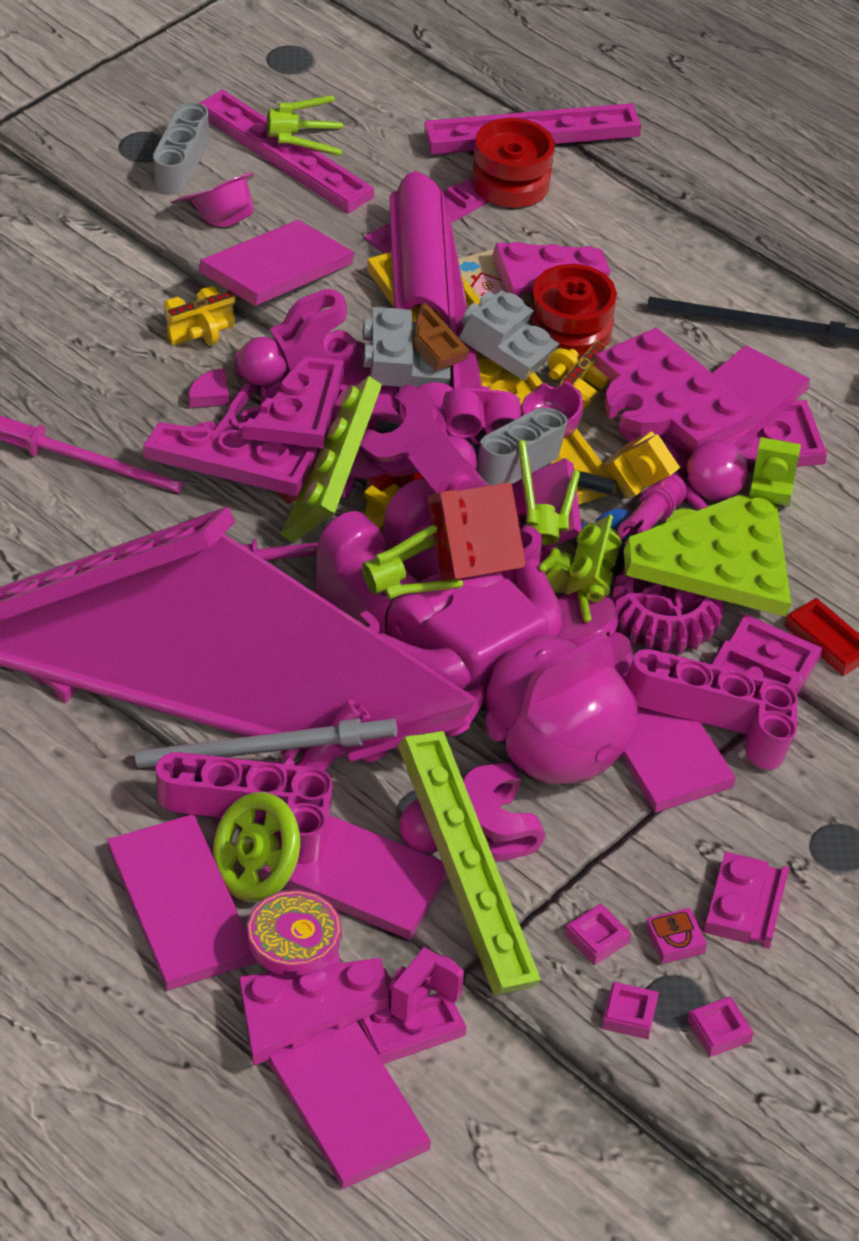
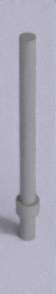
M359 718L341 720L337 726L137 750L135 761L138 768L156 766L162 756L171 752L234 757L339 743L343 747L363 745L364 740L396 737L397 724L394 718L361 722Z

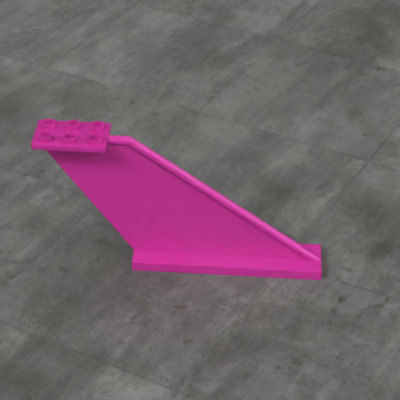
M229 506L0 586V666L246 737L328 727L349 699L356 702L355 708L360 704L367 710L371 716L369 721L395 719L397 724L396 737L364 740L363 745L347 747L346 756L349 762L363 758L364 762L378 760L387 755L390 749L398 747V744L405 736L444 731L446 737L458 735L470 728V723L479 712V708L486 698L484 686L464 691L224 534L235 523ZM310 747L299 748V752L306 753Z

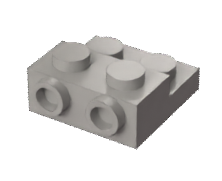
M503 290L496 295L488 291L478 305L472 303L461 320L465 327L459 337L460 340L523 381L548 360V356L559 345L558 342L550 338V335L544 329L528 324L534 310L526 306L517 295L506 293Z
M372 307L371 317H364L362 340L369 341V344H364L363 368H370L371 378L385 386L403 387L405 384H409L416 388L420 385L434 382L450 385L451 379L450 366L435 371L413 347L417 322H412L411 310Z

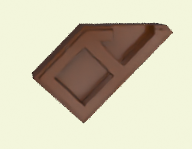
M427 303L421 304L413 338V347L435 371L465 361L469 349Z

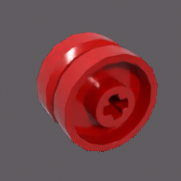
M520 118L495 119L484 124L476 133L471 180L475 192L486 201L504 207L518 208L531 206L543 200L549 192L555 140L551 133L538 123Z
M563 264L544 270L535 279L531 305L534 311L530 317L529 324L540 327L548 332L550 338L559 343L557 349L576 350L579 355L578 360L586 354L597 340L607 347L612 337L613 316L617 300L614 282L605 273L586 265Z

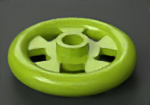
M267 792L249 793L237 799L223 814L213 841V858L228 892L235 898L245 902H260L264 898L282 890L296 868L300 853V832L292 810L281 798ZM256 810L266 811L264 825L254 823ZM239 825L243 830L240 832L235 845L232 843V840ZM274 832H281V850H279V841ZM237 860L245 868L240 877L233 867ZM269 866L271 874L260 882L257 871Z

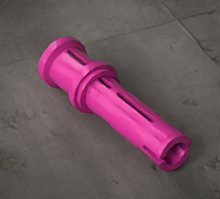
M672 474L643 491L640 496V505L618 528L620 540L626 534L631 537L649 530L657 521L666 520L673 514L675 508L686 498L687 492L685 483L679 476Z

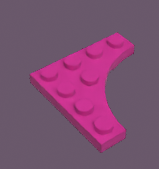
M340 385L330 426L335 421L341 408L339 406L341 396L349 386ZM158 422L143 445V458L242 484L297 496L310 475L321 448L242 439V426L245 422L238 423V430L215 433L211 432L210 427L182 426Z

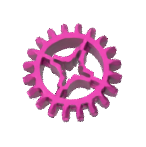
M625 566L621 575L616 576L612 593L610 594V599L613 601L617 611L620 633L624 636L630 635L632 645L644 643L646 649H652L653 647L661 648L664 653H667L669 649H675L682 655L686 646L697 650L701 642H709L713 633L717 632V628L721 624L724 602L722 600L626 576Z

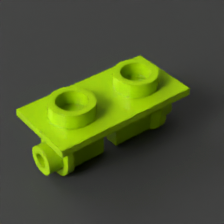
M611 514L595 523H588L578 534V545L574 561L569 568L570 577L566 589L567 595L581 589L587 594L588 600L596 603L601 602L603 598L609 595L613 575L609 569L615 567L618 551L621 546L618 532L610 528L613 519Z

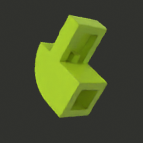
M760 437L750 498L758 497L766 499L773 504L790 506L801 444Z

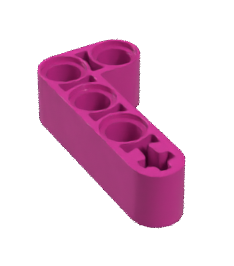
M643 649L635 653L625 678V683L632 691L638 707L745 733L746 756L753 764L763 769L772 770L782 765L797 731V695L791 687L779 681L651 649Z
M171 752L158 760L156 764L157 801L165 810L222 818L226 810L240 797L254 792L271 793L281 798L290 807L296 818L300 832V853L297 863L310 864L323 856L332 813V779L325 771L313 767L183 752ZM256 810L254 822L265 823L266 811Z

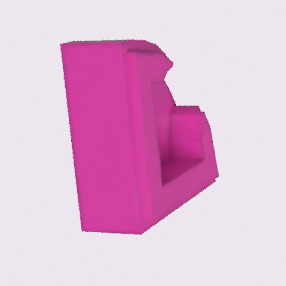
M225 368L209 371L195 380L189 392L190 408L229 405Z

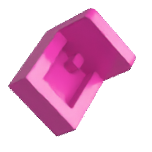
M423 947L407 968L404 966L400 967L391 979L388 988L389 992L392 993L390 1014L407 1022L432 990L456 1002L462 995L463 969L458 967L451 958L437 955Z

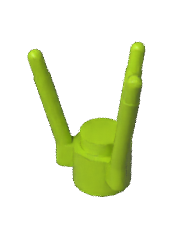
M334 96L318 97L293 103L279 102L278 108H268L267 136L278 138V143L294 144L337 156L342 155L341 149L291 136V134H298V128L342 129V122L299 120L298 113L292 112L332 103L335 100Z
M521 439L518 441L526 505V526L535 528L541 534L542 545H552L559 541V531L569 530V514L580 472L578 470L572 472L560 514L555 512V507L552 505H535L526 441Z
M431 525L390 550L377 554L376 558L362 563L364 580L373 595L385 591L390 600L403 594L461 588L463 586V581L460 579L400 584L401 580L406 579L403 561L435 545L434 536L430 537L437 532L435 525Z
M553 548L550 555L539 565V571L545 572L553 591L560 593L565 592L570 577L569 568L574 561V556L567 552H560L557 548ZM579 589L576 593L583 621L588 623L591 621L587 594Z

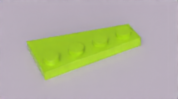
M370 376L356 386L350 385L341 396L339 401L341 408L328 430L324 448H321L313 469L304 483L280 533L281 536L293 543L335 514L382 386L381 383Z

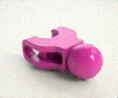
M324 289L297 300L289 309L286 318L280 324L270 328L272 338L265 336L252 338L242 347L238 355V366L242 376L254 385H274L283 377L286 370L290 373L304 356L343 360L344 369L353 365L359 357L356 340L349 333L342 330L330 332L346 319L347 306L344 296L336 290ZM344 349V350L341 351V352H338V353L335 352V351H337V350Z
M405 384L394 396L395 399L401 402L402 409L406 414L402 425L394 431L384 434L367 429L359 446L364 457L391 477L407 476L412 473H420L408 456L440 429L474 469H477L474 447L462 437L449 436L446 432L445 419L442 413L436 409L431 396L409 384Z
M498 763L473 768L465 776L463 782L494 861H506L536 852L546 837L538 817L533 813H511L500 807L511 803L517 796L521 778L516 768L509 763ZM419 800L410 801L399 819L402 839L410 848L419 852L431 854L437 852L438 849Z

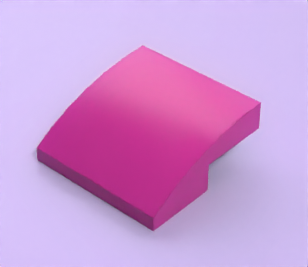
M745 614L730 642L727 640L724 642L712 665L779 681L791 687L796 695H798L822 656V648Z

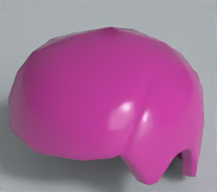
M563 381L557 387H551L544 382L534 392L525 396L520 407L521 417L538 408H551L560 411L567 418L564 438L575 432L582 417L583 400L581 392L567 381Z
M708 440L693 450L687 462L688 483L705 502L717 503L727 500L742 491L748 478L747 460L734 444L725 440Z

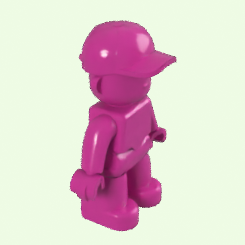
M425 479L411 481L392 497L385 514L384 534L364 514L357 511H350L340 515L324 529L317 546L316 594L464 691L484 686L486 698L483 703L485 702L487 713L485 720L486 733L493 741H506L507 756L526 774L547 784L586 782L604 773L623 754L634 738L637 728V702L632 691L615 669L612 642L603 631L580 646L558 637L563 627L562 609L545 572L539 571L542 538L535 528L523 526L520 531L526 562L523 568L461 578L460 580L463 581L461 588L403 594L390 600L385 591L377 595L371 593L363 577L362 563L376 558L377 554L390 550L432 525L427 496L436 494V492ZM436 545L403 561L406 579L400 581L401 585L442 581ZM391 601H392V604H391V606H390V609H389V611H388V613H387V615H386L387 608H388V606L390 605V603H391Z

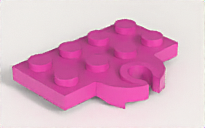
M657 327L596 354L595 367L612 381L606 391L604 407L608 418L616 417L622 409H634L632 411H625L620 415L619 428L625 431L639 434L640 437L650 431L654 435L658 434L659 436L670 431L693 451L708 440H724L757 423L758 411Z

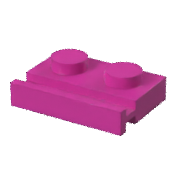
M725 851L704 933L747 944L752 940L764 943L763 948L770 949L789 867L782 866V869L770 867L767 861Z

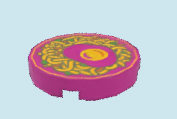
M302 890L280 891L264 898L252 910L247 923L248 946L256 961L271 972L284 975V971H296V976L311 974L326 967L339 951L342 938L340 915L329 901L318 894Z

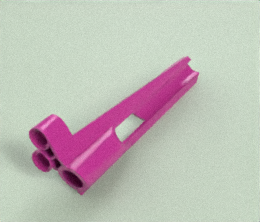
M414 171L407 174L400 182L397 191L389 196L394 308L411 310L416 304L427 303L443 317L451 331L459 338L465 327L461 320L468 307L449 206L442 189L426 175ZM461 340L469 349V353L465 361L450 366V385L434 382L420 385L417 389L431 396L436 409L442 413L445 419L446 432L449 436L462 437L470 443L480 445L481 439L484 436L521 417L520 399L513 393L489 390V387L482 386L476 350ZM399 401L400 417L404 421L406 414Z

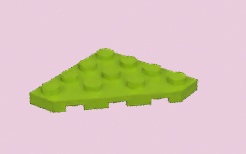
M743 495L734 496L629 537L624 548L626 576L786 617L792 604L778 506L766 499L750 498Z

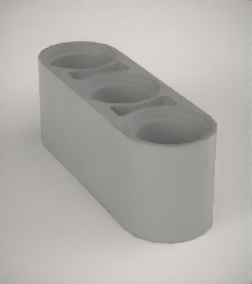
M188 102L180 105L176 109L154 152V186L162 194L175 195L187 188L208 145V110L203 104Z
M538 408L487 434L481 439L476 471L489 486L502 483L513 484L522 479L518 441L521 439L526 441L531 473L555 461L559 457L567 426L566 416L555 409Z

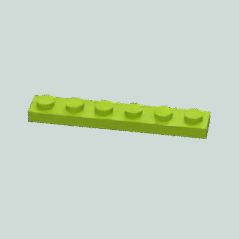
M444 731L405 736L398 744V748L493 995L534 987L541 981V978Z

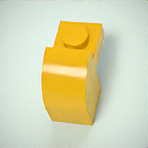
M652 431L627 443L604 463L605 468L611 477L616 480L615 483L626 499L636 496L646 487L671 476L680 468L659 435H654Z

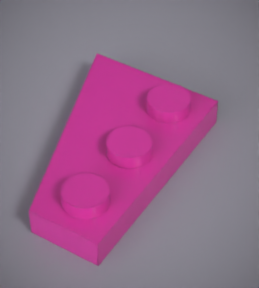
M496 242L492 254L506 293L515 294L520 298L523 293L532 292L535 279L544 270L556 265L574 263L591 266L605 273L608 277L611 273L602 249L590 246L566 247L556 244L532 245L521 242Z
M304 356L281 382L279 392L273 398L268 397L260 405L261 412L255 419L249 418L242 426V439L299 445L301 447L324 448L344 374V361Z
M381 958L329 964L308 975L296 976V971H284V975L271 972L239 977L253 1066L269 1060L270 1053L291 1045L292 1049L308 1043L309 1036L329 1027L340 1029L389 1007V992Z

